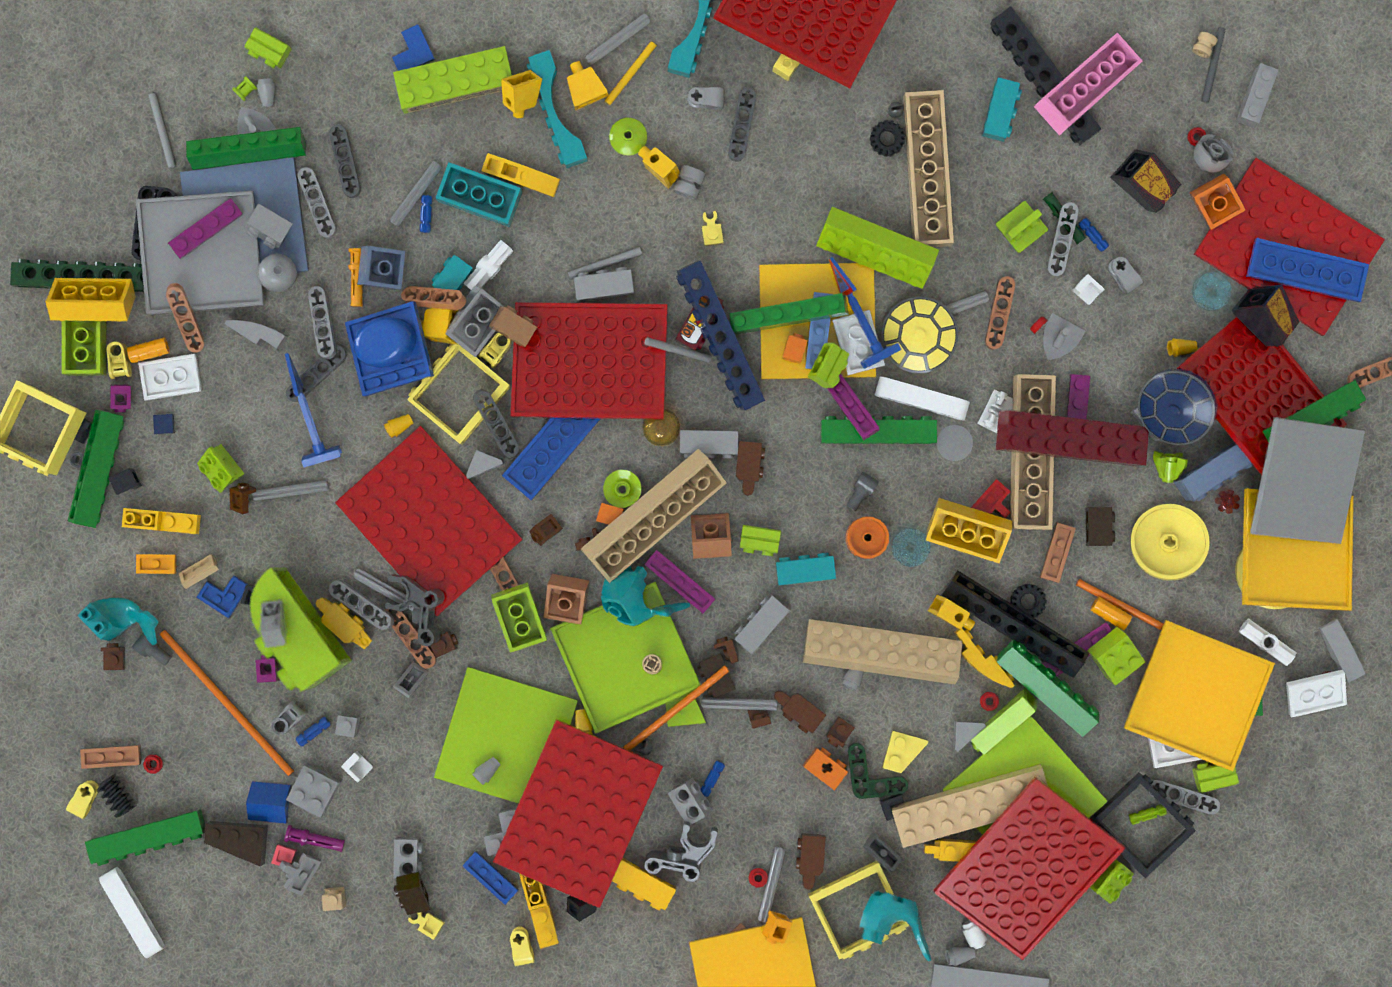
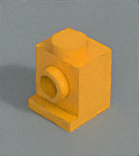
M769 910V917L762 934L770 943L776 944L779 942L784 944L793 922L786 915Z

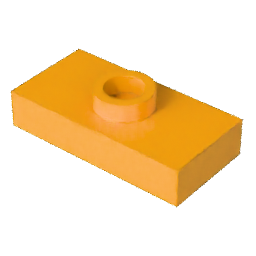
M136 554V574H176V555Z

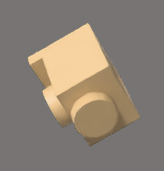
M345 887L325 888V893L322 895L323 911L341 910L346 906Z

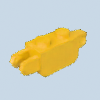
M324 597L317 599L315 604L324 614L321 617L322 623L344 643L354 642L363 649H366L373 640L364 630L363 620L357 615L353 617L348 612L350 609L347 606L338 602L333 604Z
M940 838L935 840L934 844H924V853L934 854V858L940 861L959 862L977 841Z

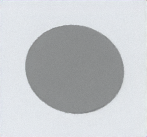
M959 425L945 427L937 437L939 453L950 461H959L966 458L973 447L971 434L967 429Z

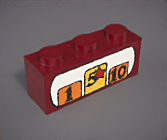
M704 296L699 299L701 307H705L707 304V299ZM718 298L724 310L725 306L722 305L724 300ZM693 308L675 341L690 350L696 351L697 348L702 349L706 340L701 333L702 325L700 321L697 322L694 318ZM709 314L707 317L710 325L714 323L715 317L713 314Z

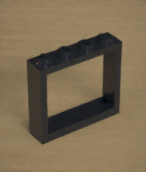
M1138 772L1090 819L1124 845L1125 849L1121 855L1146 878L1196 830L1193 826L1195 823L1188 815L1184 817L1179 812L1181 811L1180 807L1175 802L1170 803L1166 799V793L1161 788L1156 789L1152 785L1153 781L1146 774L1143 776ZM1140 784L1185 828L1147 866L1102 822Z

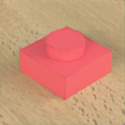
M278 844L271 863L279 866L283 860L292 864L297 850Z

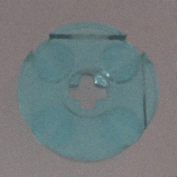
M1214 272L1206 273L1197 278L1192 286L1194 302L1205 311L1218 310L1224 307L1230 300L1232 287L1230 282L1221 274ZM1214 287L1216 295L1208 296L1207 288L1211 289Z
M913 528L904 529L893 539L891 546L892 554L901 565L915 567L922 564L928 557L930 542L926 541V535L921 531ZM909 542L912 545H916L913 553L906 551Z

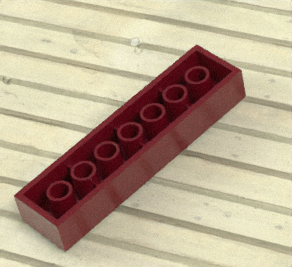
M1006 410L999 411L996 450L1128 466H1146L1149 431L1144 426Z

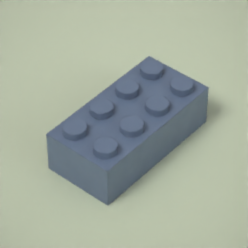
M1233 442L1175 480L1174 484L1186 501H1200L1207 496V491H1214L1224 485L1222 481L1235 478L1240 474L1239 470L1248 469L1253 464L1238 445Z

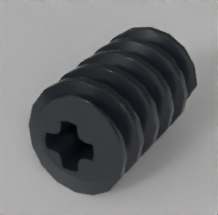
M115 773L99 784L97 792L104 791L101 798H108L105 804H113L110 811L117 810L114 817L118 818L128 813L137 805L131 806L134 799H126L130 793H122L125 786L118 787L121 781L113 780L116 776Z

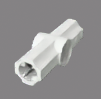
M500 240L491 252L478 262L476 269L463 284L470 290L474 286L483 288L489 279H493L500 271L501 265L512 254L513 250Z
M1247 619L1240 627V634L1285 666H1288L1295 658L1296 652L1252 620ZM1267 637H1269L1271 640V645L1269 647H1265L1264 640Z

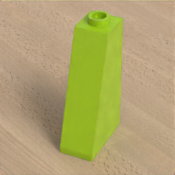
M1024 688L985 723L986 727L971 740L973 748L977 752L981 751L983 755L1036 712L1038 701Z

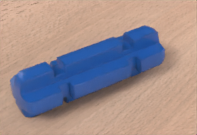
M422 195L421 203L423 205L421 206L420 232L430 233L431 225L429 223L431 222L432 207L430 205L432 204V197L430 195Z
M1084 218L1079 222L1080 228L1086 231L1085 234L1094 244H1097L1096 247L1099 251H1104L1109 247L1108 242L1102 239L1103 236L1094 225H1090L1089 219Z
M326 717L321 718L318 724H313L304 731V734L301 733L296 737L297 743L301 747L306 745L308 740L311 741L322 733V729L326 730L330 727V721Z
M720 761L714 763L713 770L711 769L704 782L705 785L701 787V792L705 797L710 795L711 788L714 787L720 776L719 773L725 767V764Z

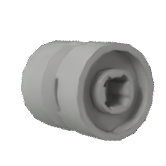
M682 165L679 174L681 179L677 180L673 191L686 198L696 200L700 190L698 185L702 184L705 173L696 168Z

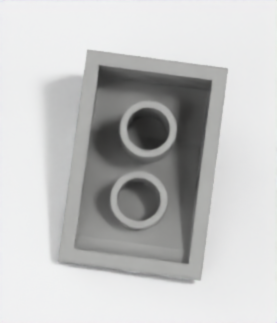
M474 286L466 297V304L457 311L445 334L476 357L494 334L495 330L490 328L489 325L499 308L504 306L482 288Z

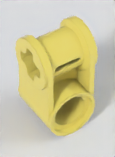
M497 333L478 355L480 359L483 358L491 364L493 369L499 364L512 345V341L507 338V344L500 346L498 340L503 336L500 333Z
M111 342L107 346L110 379L120 376L131 377L132 369L127 346L120 342ZM116 346L121 347V353L118 356L114 354Z
M88 780L79 785L68 803L66 811L81 819H85L98 794V784L93 780ZM86 787H89V792H91V793H89V794L86 793V792H87Z
M522 926L514 928L510 936L514 965L520 966L534 963V953L527 929ZM517 934H520V937H523L522 941H519V939L516 938Z

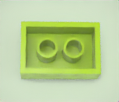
M62 321V374L67 376L107 375L106 321Z
M528 582L491 594V600L510 653L547 641V635Z

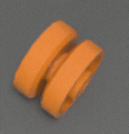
M862 517L849 525L846 531L845 542L853 555L863 559H872L880 556L886 550L889 544V532L881 520L874 517ZM866 534L870 535V541H865L864 536Z

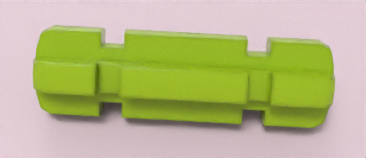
M1160 804L1156 808L1151 807L1138 811V813L1129 814V821L1132 825L1140 823V821L1145 822L1157 818L1158 815L1164 816L1167 814V810Z

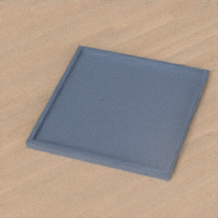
M294 157L180 172L183 196L253 191L255 208L259 203L292 223L291 229L279 249L276 247L274 249L269 248L264 244V240L258 237L260 263L265 257L278 253L286 255L294 262L297 273L309 271Z

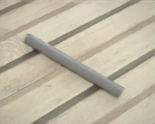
M152 93L148 97L168 168H174L176 164L156 93Z
M640 247L572 270L568 274L570 279L578 277L579 273H590L642 255Z
M648 337L645 339V345L705 362H710L711 355Z

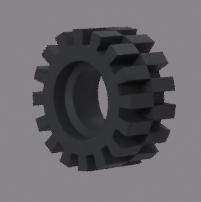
M884 120V122H879L878 125H875L870 136V145L873 147L874 152L876 151L878 155L881 156L882 154L884 157H887L888 155L894 156L895 153L897 154L902 149L905 142V134L903 133V128L899 127L900 124H895L892 120L891 122ZM883 132H891L894 135L895 141L892 145L882 144L880 135Z
M1032 584L1018 586L1012 592L1013 595L1010 598L1011 604L1033 618L1043 613L1042 611L1046 608L1045 603H1047V600L1045 599V593L1042 592L1043 590ZM1025 594H1032L1035 597L1036 603L1034 607L1026 609L1022 606L1021 599Z

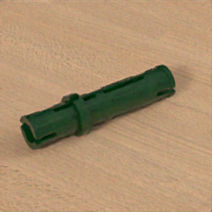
M1053 192L1043 198V201L1052 210V215L1059 218L1062 205ZM1068 213L1066 218L1062 217L1061 221L1073 223V219H1069L1070 215ZM1063 224L1066 231L1070 233V226L1068 224ZM1075 225L1073 240L1076 244H1079L1087 237Z

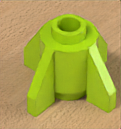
M1159 451L1153 452V461L1158 471V477L1163 482L1172 483L1187 468L1188 459L1183 458L1182 452L1175 454H1164Z

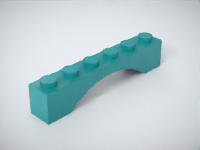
M699 0L698 16L693 29L686 39L672 50L668 64L669 73L690 78L691 73L695 74L697 67L695 57L696 54L700 55L702 44L699 42L701 36L705 37L707 26L704 24L706 18L710 19L712 7H709L711 0Z
M550 50L528 57L530 62L526 64L528 70L533 71L542 78L539 91L542 99L539 102L542 111H547L548 117L545 120L548 128H553L555 135L551 137L554 146H559L561 153H558L561 165L565 164L567 169L587 162L588 159L581 139L574 136L563 126L554 110L552 89L557 70Z

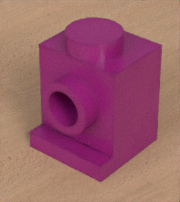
M110 384V408L114 409V412H126V409H131L130 385ZM117 395H123V401H117Z
M261 655V659L255 660L257 683L280 681L277 674L279 671L277 658L272 656L267 659L264 655ZM268 664L272 668L270 672L266 670V665Z

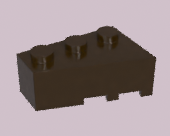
M210 821L205 824L204 843L261 867L265 864L268 825Z

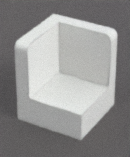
M1087 274L1072 291L1086 304L1090 305L1105 289Z
M358 751L354 752L341 766L356 782L361 781L373 768Z

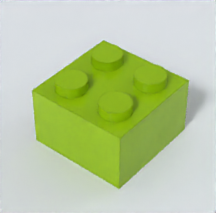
M1118 627L1087 650L1104 676L1115 686L1145 663V660L1128 635Z

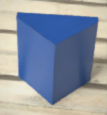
M252 781L246 801L248 820L286 824L289 801L286 799L290 793L291 785Z

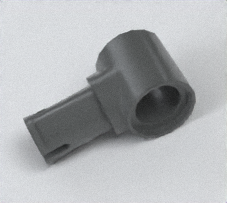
M862 472L854 484L855 492L847 506L856 511L863 499L867 498L868 495L871 496L879 481Z
M144 633L141 634L132 646L140 655L144 657L152 656L164 666L172 658V656L159 647V644L152 645Z

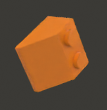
M1224 173L1190 192L1194 203L1211 230L1245 211L1229 177Z

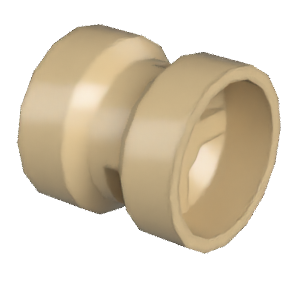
M1200 32L1198 43L1194 45L1192 51L1203 58H1209L1212 53L1211 49L1216 45L1218 39L1210 33Z
M649 654L643 659L642 667L648 674L654 675L661 671L662 661L657 655Z

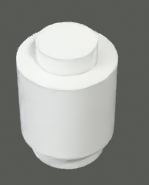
M970 920L962 924V931L969 946L975 949L985 946L987 937L984 931Z

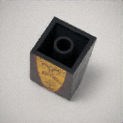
M1137 149L1130 154L1110 177L1147 211L1155 213L1164 207L1165 202L1177 193V189L1182 185L1155 153Z
M1282 285L1249 289L1232 309L1233 314L1265 346H1281L1299 324V320Z

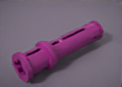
M288 825L284 842H297L301 846L310 844L340 852L343 851L345 840L310 833V830L306 828L304 830L293 828L292 825Z

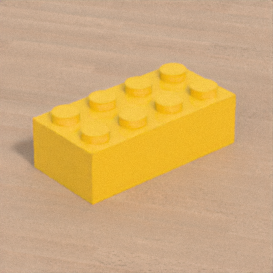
M55 278L46 299V306L50 320L121 322L128 321L136 296L132 279Z
M938 498L927 528L926 541L1000 563L1012 532V520Z

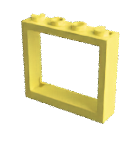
M450 344L445 349L447 353L443 358L439 357L432 366L434 368L432 370L434 376L420 380L422 383L418 387L415 386L411 389V392L408 394L410 397L407 400L459 444L463 445L483 421L480 412L477 411L461 432L457 434L422 405L418 399L459 351L500 384L491 395L495 404L499 402L511 386L459 344ZM486 402L484 403V406H485V407L492 405V404L488 405Z
M16 380L0 414V453H8L7 457L15 461L22 460V464L31 469L34 467L38 468V473L46 476L49 474L57 476L86 412L31 385ZM28 394L70 414L47 464L5 444Z
M877 860L808 893L839 960L851 958L854 956V952L858 950L865 951L871 948V944L874 942L861 938L840 948L818 900L876 872L886 893L894 895ZM904 921L896 922L892 926L889 935L893 933L896 935L900 934L909 926L908 923ZM884 934V938H883V941H882V942L888 940V939H889V937H888L889 935H885V934Z

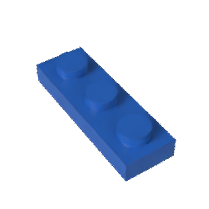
M477 851L463 864V867L504 905L519 890Z

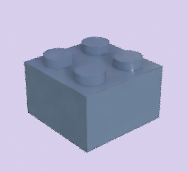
M361 246L357 285L401 290L405 251Z

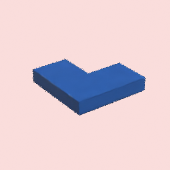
M418 24L401 32L409 50L392 57L398 71L425 65L435 60Z
M233 575L223 591L207 581L197 595V598L227 618H230L242 599L245 586L249 584Z

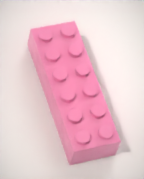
M1117 32L1044 96L1034 108L1057 134L1061 135L1142 62V59Z

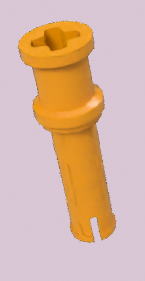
M349 248L350 264L348 268L351 270L350 306L363 307V285H357L361 248Z

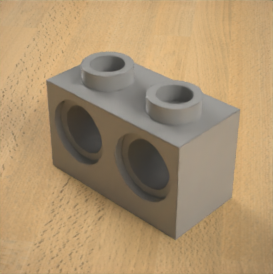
M693 777L667 793L683 820L690 822V824L706 817L712 811L710 802L704 797L699 784L694 781Z
M396 837L394 839L393 878L418 871L422 874L423 863L419 862V856L423 854V842H420V837ZM406 843H410L413 846L414 851L412 853L405 851L404 845ZM405 863L412 864V872L405 871Z

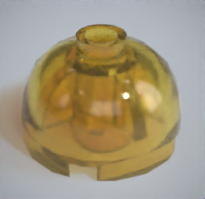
M665 409L664 420H643V434L648 442L655 446H668L679 436V419L675 413Z

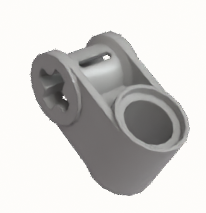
M694 87L689 91L688 104L694 108L723 109L724 89L720 87ZM694 94H698V101H695L693 98Z
M1118 257L1109 263V273L1126 295L1143 283L1140 275L1133 269L1126 258ZM1120 263L1122 266L1117 270L1116 266Z
M293 700L273 720L271 730L276 735L286 734L308 713L303 711L296 704V701ZM279 721H283L286 725L283 732L277 729Z

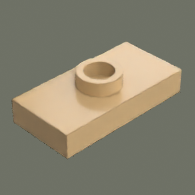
M210 554L181 571L179 576L182 586L187 589L219 570L215 557Z

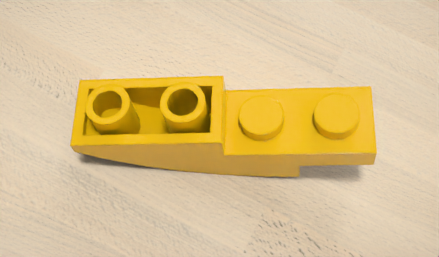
M487 153L481 170L487 174L551 197L555 196L560 182L559 178Z
M123 508L122 527L199 534L201 515Z
M958 629L954 632L965 647L961 651V655L974 669L1001 685L1010 688L1015 686L1012 683L1014 678L1007 671H1003L997 663L996 655L993 657L991 654H988L986 657H983L985 652L979 645H974L971 641L973 636L967 629Z
M519 874L540 949L560 944L544 884Z

